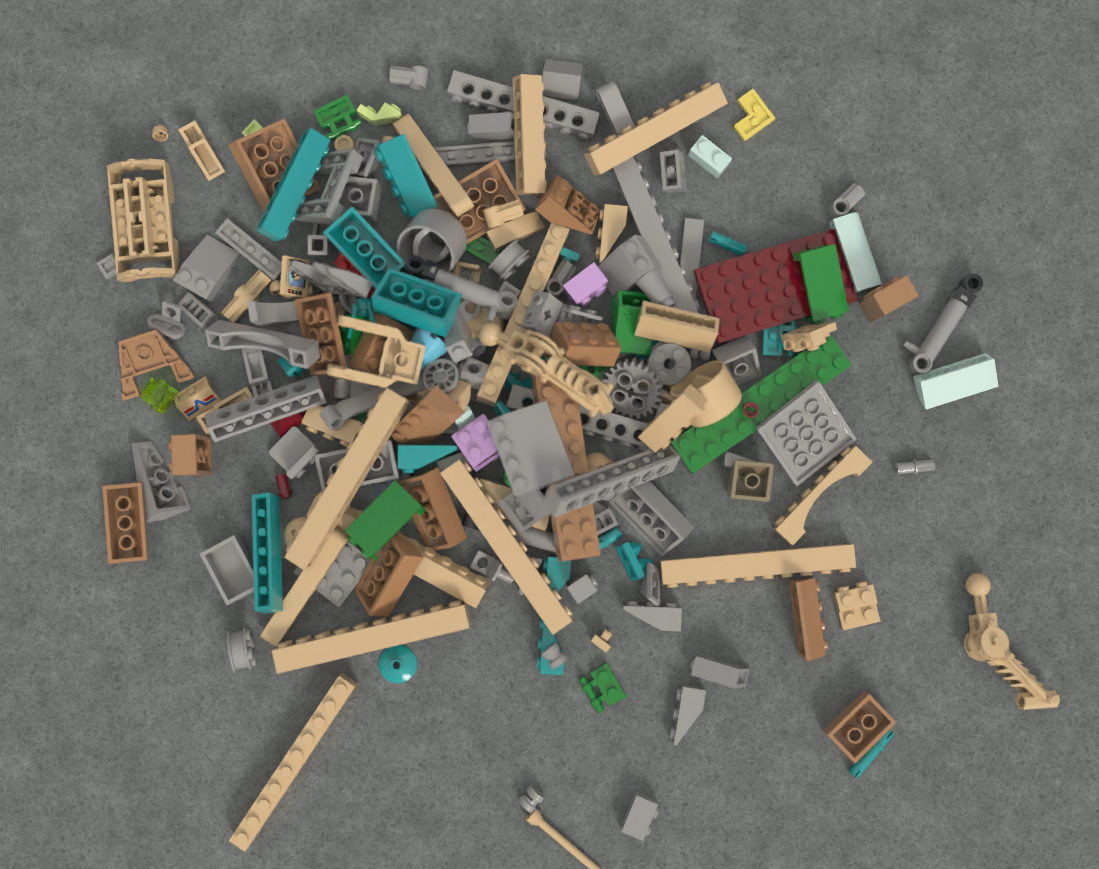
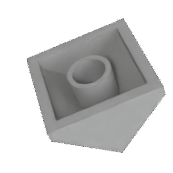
M546 59L542 77L544 84L542 96L578 101L583 64Z
M357 138L353 149L363 157L357 174H350L351 176L373 178L379 164L374 155V146L381 144V141Z

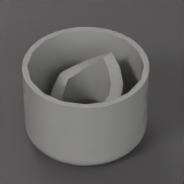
M435 208L419 212L403 230L397 241L398 256L404 262H406L409 256L417 255L423 258L425 265L427 260L441 264L440 269L451 272L467 247V235L459 220L449 212ZM431 231L436 233L445 241L446 245L440 246L434 243L428 233Z

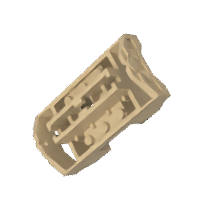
M128 159L108 165L107 172L117 280L123 283L138 279L175 277L179 271L180 255L178 240L173 236L171 204L175 203L169 163L159 159ZM159 170L164 176V179L146 181L143 177L135 178V181L128 178L123 179L121 184L122 174L130 171ZM137 216H139V222H142L140 225H138ZM172 260L171 268L129 270L127 266L129 264Z

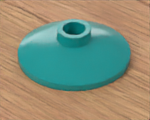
M404 645L386 648L379 658L381 675L392 683L408 681L414 675L417 668L415 654ZM394 662H399L400 668H395Z

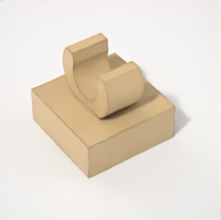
M605 629L600 636L594 633L590 640L607 652L611 647L607 641L612 634Z

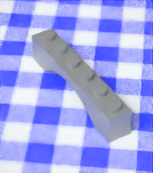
M219 319L205 329L208 347L221 350L241 348L267 350L282 356L290 365L307 369L320 358L318 340Z

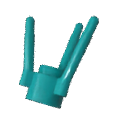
M356 299V304H352L351 318L355 319L356 312H358L359 316H368V321L370 319L371 323H375L372 299ZM348 328V339L351 338L353 328Z

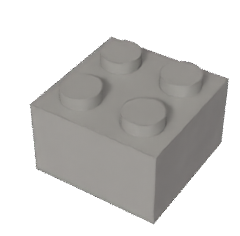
M349 176V180L342 192V197L338 202L343 206L340 217L353 207L367 223L376 224L382 186L378 180Z

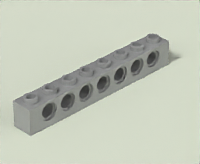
M453 70L447 90L451 101L456 103L463 101L477 109L479 107L487 108V111L490 113L511 112L514 114L513 87ZM466 88L474 90L471 94L464 93ZM485 93H489L492 95L491 98L487 100L483 99L482 96ZM542 96L544 110L546 111V114L543 115L545 129H559V132L565 135H570V133L576 134L582 140L593 139L600 116L599 112ZM504 98L510 100L507 105L501 104L500 101ZM557 114H561L565 118L561 121H558L554 117ZM578 119L581 120L583 124L581 126H575L572 122Z
M513 384L506 407L510 408L511 412L525 408L522 405V400L526 397H529L534 405L533 390ZM579 404L580 414H585L588 417V422L582 425L583 434L589 436L599 434L602 435L601 439L612 442L613 439H616L623 446L631 447V444L639 446L638 450L644 452L650 450L642 440L637 441L633 437L634 431L639 430L642 432L649 424L613 413H606L605 415L597 413L595 417H590L588 414L589 410ZM599 419L606 422L604 430H599L596 426ZM617 425L624 427V433L621 436L615 433Z
M670 444L664 450L660 448L656 453L650 449L549 487L543 505L554 518L673 472L681 455Z

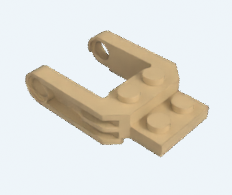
M339 315L337 325L386 336L388 339L384 345L379 375L328 364L326 374L384 388L397 380L417 384L426 345L406 341L397 328Z

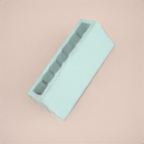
M851 213L833 219L829 224L831 229H835L854 286V292L859 293L882 285L859 214Z
M986 353L913 376L919 400L925 409L998 387L994 358Z

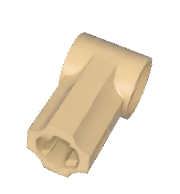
M519 199L483 210L489 229L524 215Z

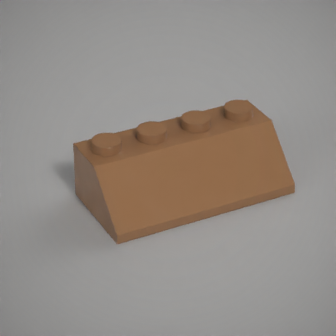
M435 385L401 417L391 436L401 445H428L460 418L465 411Z
M439 467L425 470L398 481L399 485L426 510L421 516L416 513L413 519L424 546L430 547L434 551L451 548L467 539L450 493L440 474Z
M142 482L102 486L108 564L148 560Z
M395 534L375 554L378 559L376 561L373 558L371 559L354 589L369 616L389 617L423 559L417 547L398 534Z
M813 577L790 579L789 587L799 657L806 661H811L826 656L825 650L828 649L826 639H823L822 632L825 631L824 620L820 618L822 603L821 600H818L817 592L820 591L819 583Z

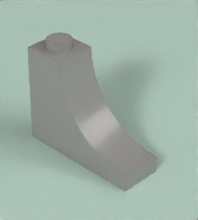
M459 309L454 324L447 336L444 337L445 347L454 363L472 356V332Z
M295 301L283 303L247 302L250 322L262 329L299 323Z

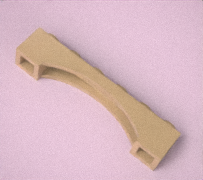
M857 446L844 449L840 453L842 457L838 461L834 460L827 467L829 471L825 475H819L814 480L815 485L811 489L807 488L800 495L802 499L798 503L793 502L787 509L789 512L784 517L781 515L774 522L776 526L773 530L789 545H794L806 532L803 528L807 514L815 500L827 487L848 475L860 476L872 463Z

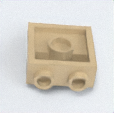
M836 322L805 325L781 335L784 350L798 352L806 348L808 351L819 349V345L826 343L825 337L830 336V332L837 330Z
M863 581L856 583V587L842 586L838 587L836 592H832L843 631L881 622L873 584Z

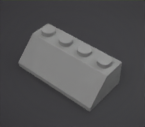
M392 440L386 442L361 486L398 479L401 476V471L398 469V457ZM347 449L314 455L322 491H325L328 486L327 480L337 471V464L340 459L345 458L348 453Z
M650 481L619 492L609 501L662 557L682 542L694 528Z

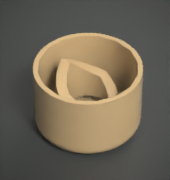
M720 360L705 363L691 370L687 377L680 383L673 385L670 391L671 396L675 399L691 384L708 400L703 406L705 408L704 412L698 418L696 416L693 417L694 421L690 425L694 427L708 426L723 419L739 405L742 399L741 390L725 363Z

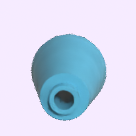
M417 327L410 342L426 345L420 369L422 371L429 363L446 353L447 349L442 338L435 333Z

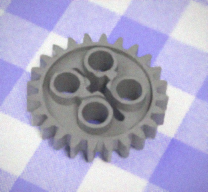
M635 358L631 363L628 359H625L624 364L619 360L616 365L611 366L610 370H607L606 376H604L602 381L604 384L612 383L614 386L609 397L613 401L612 405L617 408L616 414L621 411L623 417L629 414L630 419L634 415H636L637 419H640L641 414L647 417L649 412L653 414L655 408L658 409L659 402L663 399L661 395H663L664 390L661 388L664 383L658 382L661 375H654L656 369L649 370L650 364L643 366V360L637 364ZM623 375H627L630 380H626ZM641 382H646L648 386H643ZM618 392H622L625 396H620ZM635 398L641 399L643 403L637 402Z

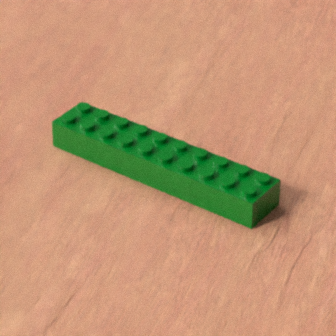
M831 334L825 337L826 343L819 345V349L812 351L805 349L742 392V399L739 405L723 419L704 427L692 426L676 439H673L670 445L681 455L680 460L690 474L695 473L755 432L756 426L815 380L824 385L849 368L852 364ZM754 402L757 404L759 412L756 417L748 418L744 415L743 406L745 403ZM746 407V409L755 412L754 408Z

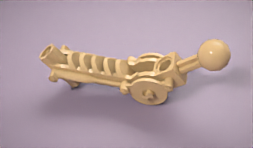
M486 322L480 326L478 336L481 343L486 346L497 344L504 346L510 354L507 360L509 364L514 365L516 363L525 372L527 371L539 376V380L542 383H546L549 379L563 389L573 400L589 410L588 414L590 417H595L597 413L605 415L613 410V401L609 397L614 387L613 384H604L588 371L580 369L563 357L565 354L564 349H558L557 345L549 337L531 330H527L524 335L514 331L512 336L502 333L501 327L495 322ZM541 355L549 359L547 364L540 359Z
M980 573L970 575L966 580L965 587L967 592L974 596L976 614L968 616L970 631L964 639L965 651L971 658L977 661H986L990 666H994L997 669L995 671L1001 673L1004 676L1002 678L1008 680L1011 683L1009 685L1020 692L1017 693L1015 698L1016 705L1020 710L1058 707L1060 702L1059 695L1055 690L1046 691L1042 687L1044 684L1038 682L1035 679L1037 677L1031 675L1028 672L1030 670L1024 668L1021 665L1023 663L1014 658L1016 656L1008 650L1009 640L1007 635L998 628L996 613H988L985 595L991 589L989 578Z

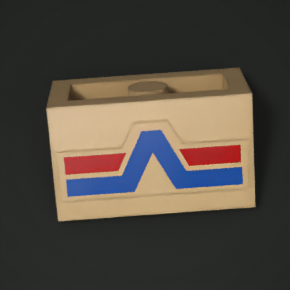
M206 376L173 395L176 407L188 421L221 401L220 397L212 389L210 380Z

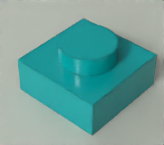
M562 247L560 252L563 255L562 259L573 263L574 260L578 261L581 254Z

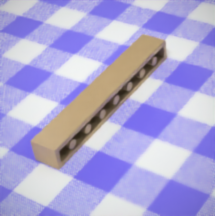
M707 82L700 86V91L695 92L693 90L684 95L685 99L681 101L677 99L669 103V108L665 110L660 108L654 111V116L648 119L646 116L637 121L638 125L634 127L630 125L623 128L620 135L616 136L613 134L604 139L605 143L601 145L597 143L589 147V152L585 153L584 156L593 174L600 175L728 104L719 82L714 84Z

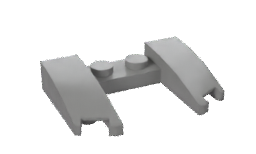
M354 149L328 152L323 157L322 165L317 173L330 174L322 197L320 200L304 201L301 206H298L297 209H302V214L297 215L296 220L319 224H333L340 217L343 206L338 202L342 197L344 187L349 180V175L357 174L363 157Z
M294 260L289 267L290 270L325 293L367 297L373 285L372 282L357 274L317 262L309 265Z

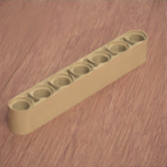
M406 114L392 123L398 135L405 134L416 160L454 214L459 217L473 208L474 205L412 117Z
M336 528L333 530L311 569L302 571L283 600V612H275L262 632L261 638L277 647V644H280L347 543V535Z

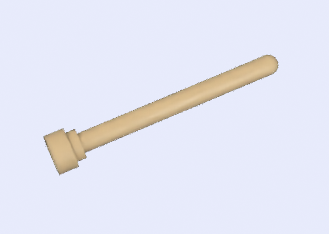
M537 808L526 817L528 823L542 828L589 869H601L543 820L542 813Z

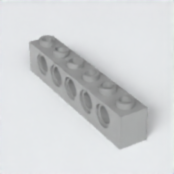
M315 375L205 414L207 429L215 443L327 402L318 377Z

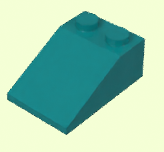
M398 445V469H403V473H416L417 469H423L460 451V448L458 446Z

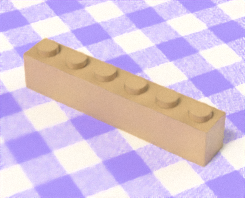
M520 74L513 77L516 195L544 194L547 187L545 179L546 161L544 160L546 143L544 141L545 122L543 121L544 102L542 99L544 84L542 82V75Z

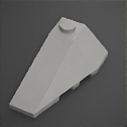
M151 441L133 443L132 450L137 483L142 482L145 522L165 520L189 510L190 505L185 490L182 486H177L173 480L174 475H172V472L166 470L162 464L164 459Z

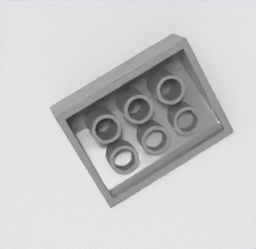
M547 401L487 421L515 497L524 496L575 475Z

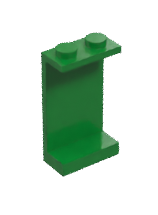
M826 244L792 253L793 261H800L811 313V316L805 317V320L818 324L825 322V318L836 319L842 317L843 313L849 312L836 245Z
M394 481L345 530L349 535L347 539L354 546L358 544L362 548L360 552L367 559L371 557L376 561L378 557L375 554L416 513L421 516L426 510L403 487Z

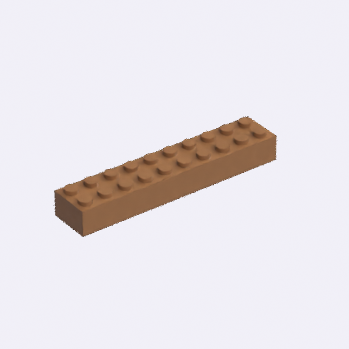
M531 374L535 404L543 401L548 402L575 473L574 476L547 486L548 490L553 485L588 473L578 402L573 400L563 389L549 379L546 383H542L539 380V376ZM593 503L555 518L551 515L557 561L601 556Z

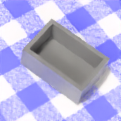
M240 534L233 535L200 553L226 605H230L254 592L253 559Z

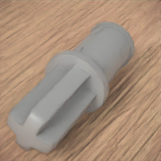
M913 459L911 462L895 463L897 475L904 473L917 474L918 472L935 470L934 460L916 461Z

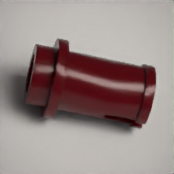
M287 475L275 476L279 490L278 496L281 499L292 497L291 493H293V490H290Z

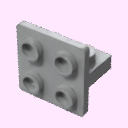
M563 304L556 322H586L593 324V320L602 321V317L596 316L597 312Z

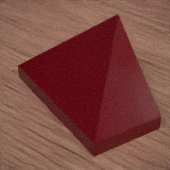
M307 410L271 422L270 424L278 436L282 438L292 427H298L302 424L301 422Z

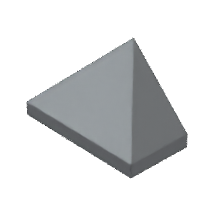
M650 562L647 563L645 569V577H643L640 593L658 606L660 605V570Z

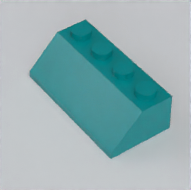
M405 134L374 146V155L377 161L381 162L384 168L382 170L383 175L390 181L392 185L391 192L395 198H398L400 203L399 209L406 218L414 217L423 210L438 207Z
M353 207L347 210L323 232L366 280L373 283L372 286L377 289L389 268L403 272L405 262Z
M389 268L372 295L373 311L446 337L454 324L462 293Z

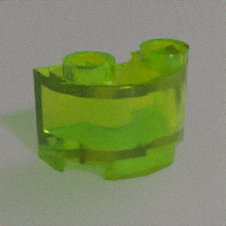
M151 378L140 398L150 404V407L156 412L163 414L166 413L179 391L161 378L159 381Z

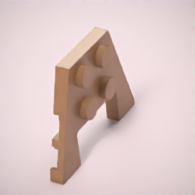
M158 329L118 342L123 401L141 395L134 376L170 365L178 383L196 377L194 372Z

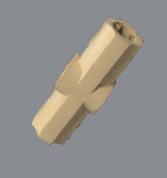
M258 270L246 284L241 285L236 290L234 298L221 313L231 322L236 323L248 309L247 302H258L261 293L272 280L262 271Z

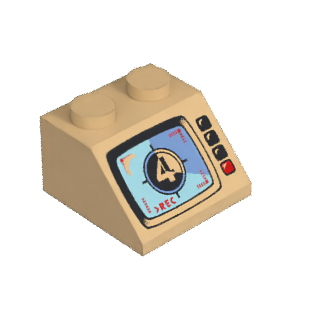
M282 256L280 295L287 300L314 296V285H311L310 282L289 269L294 260L313 265V263L305 259Z

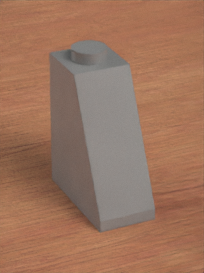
M504 112L469 115V122L467 123L468 134L476 139L515 141L514 114Z
M695 656L690 666L692 676L732 688L745 687L750 670L747 667L704 656Z

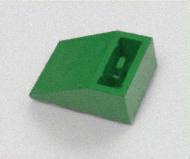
M618 290L610 300L612 333L621 346L620 353L650 356L652 339L634 335L643 301L651 302L645 293Z

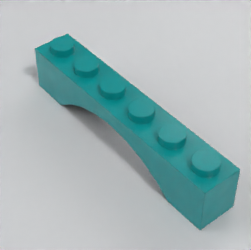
M548 556V560H544L543 571L547 572V578L551 582L548 586L552 591L556 589L559 593L562 586L570 578L571 560L557 561V556ZM540 618L539 630H543V637L538 639V649H542L543 652L554 642L558 644L555 635L551 633ZM542 655L537 657V668L540 669V674H564V662L553 670L549 666L550 660L544 659Z

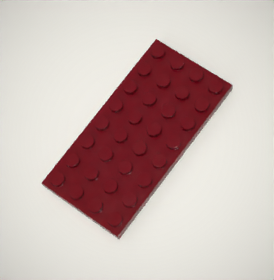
M835 229L693 270L707 316L719 318L716 343L719 344L811 316L800 261H793L792 253L826 244H835L847 304L858 301Z

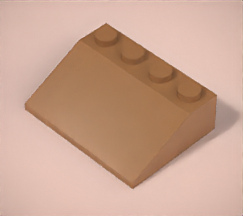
M285 118L228 145L263 213L298 145ZM314 175L312 177L314 180L313 184L306 190L304 196L320 190Z
M494 159L458 181L474 205L473 208L459 217L454 214L440 192L433 195L438 206L436 209L449 212L462 224L467 235V244L493 229L488 228L483 213L484 209L495 205L500 206L519 199L523 211L526 210L519 196L516 195V191L498 159Z
M327 293L294 300L302 337L318 340L320 358L309 367L310 375L326 374L328 364L347 368L332 294Z

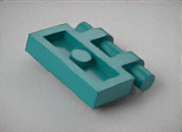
M796 320L788 322V326L781 324L763 330L762 356H782L784 346L781 335H783V332L787 333L797 329V326H795ZM787 350V357H794L793 350Z

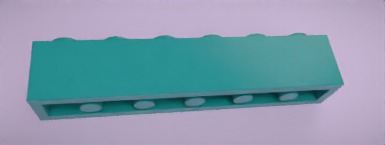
M312 128L303 132L256 231L275 242L287 237L289 224L296 219L298 214L296 210L298 206L303 204L306 198L304 194L313 184L314 180L312 177L314 173L319 171L322 165L320 161L329 151L328 144L330 139Z
M270 492L252 495L254 611L264 614L283 612L280 497Z

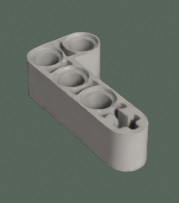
M610 81L592 90L594 98L598 100L597 104L602 106L616 136L621 134L623 128L630 125L634 127V123L614 81Z

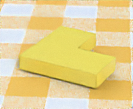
M751 89L737 100L747 116L736 123L733 128L744 142L775 120L773 114L754 89Z

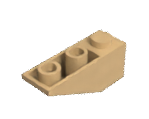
M605 204L604 210L600 209L599 221H603L602 228H598L597 240H601V246L596 249V259H599V264L605 260L624 231L628 206Z

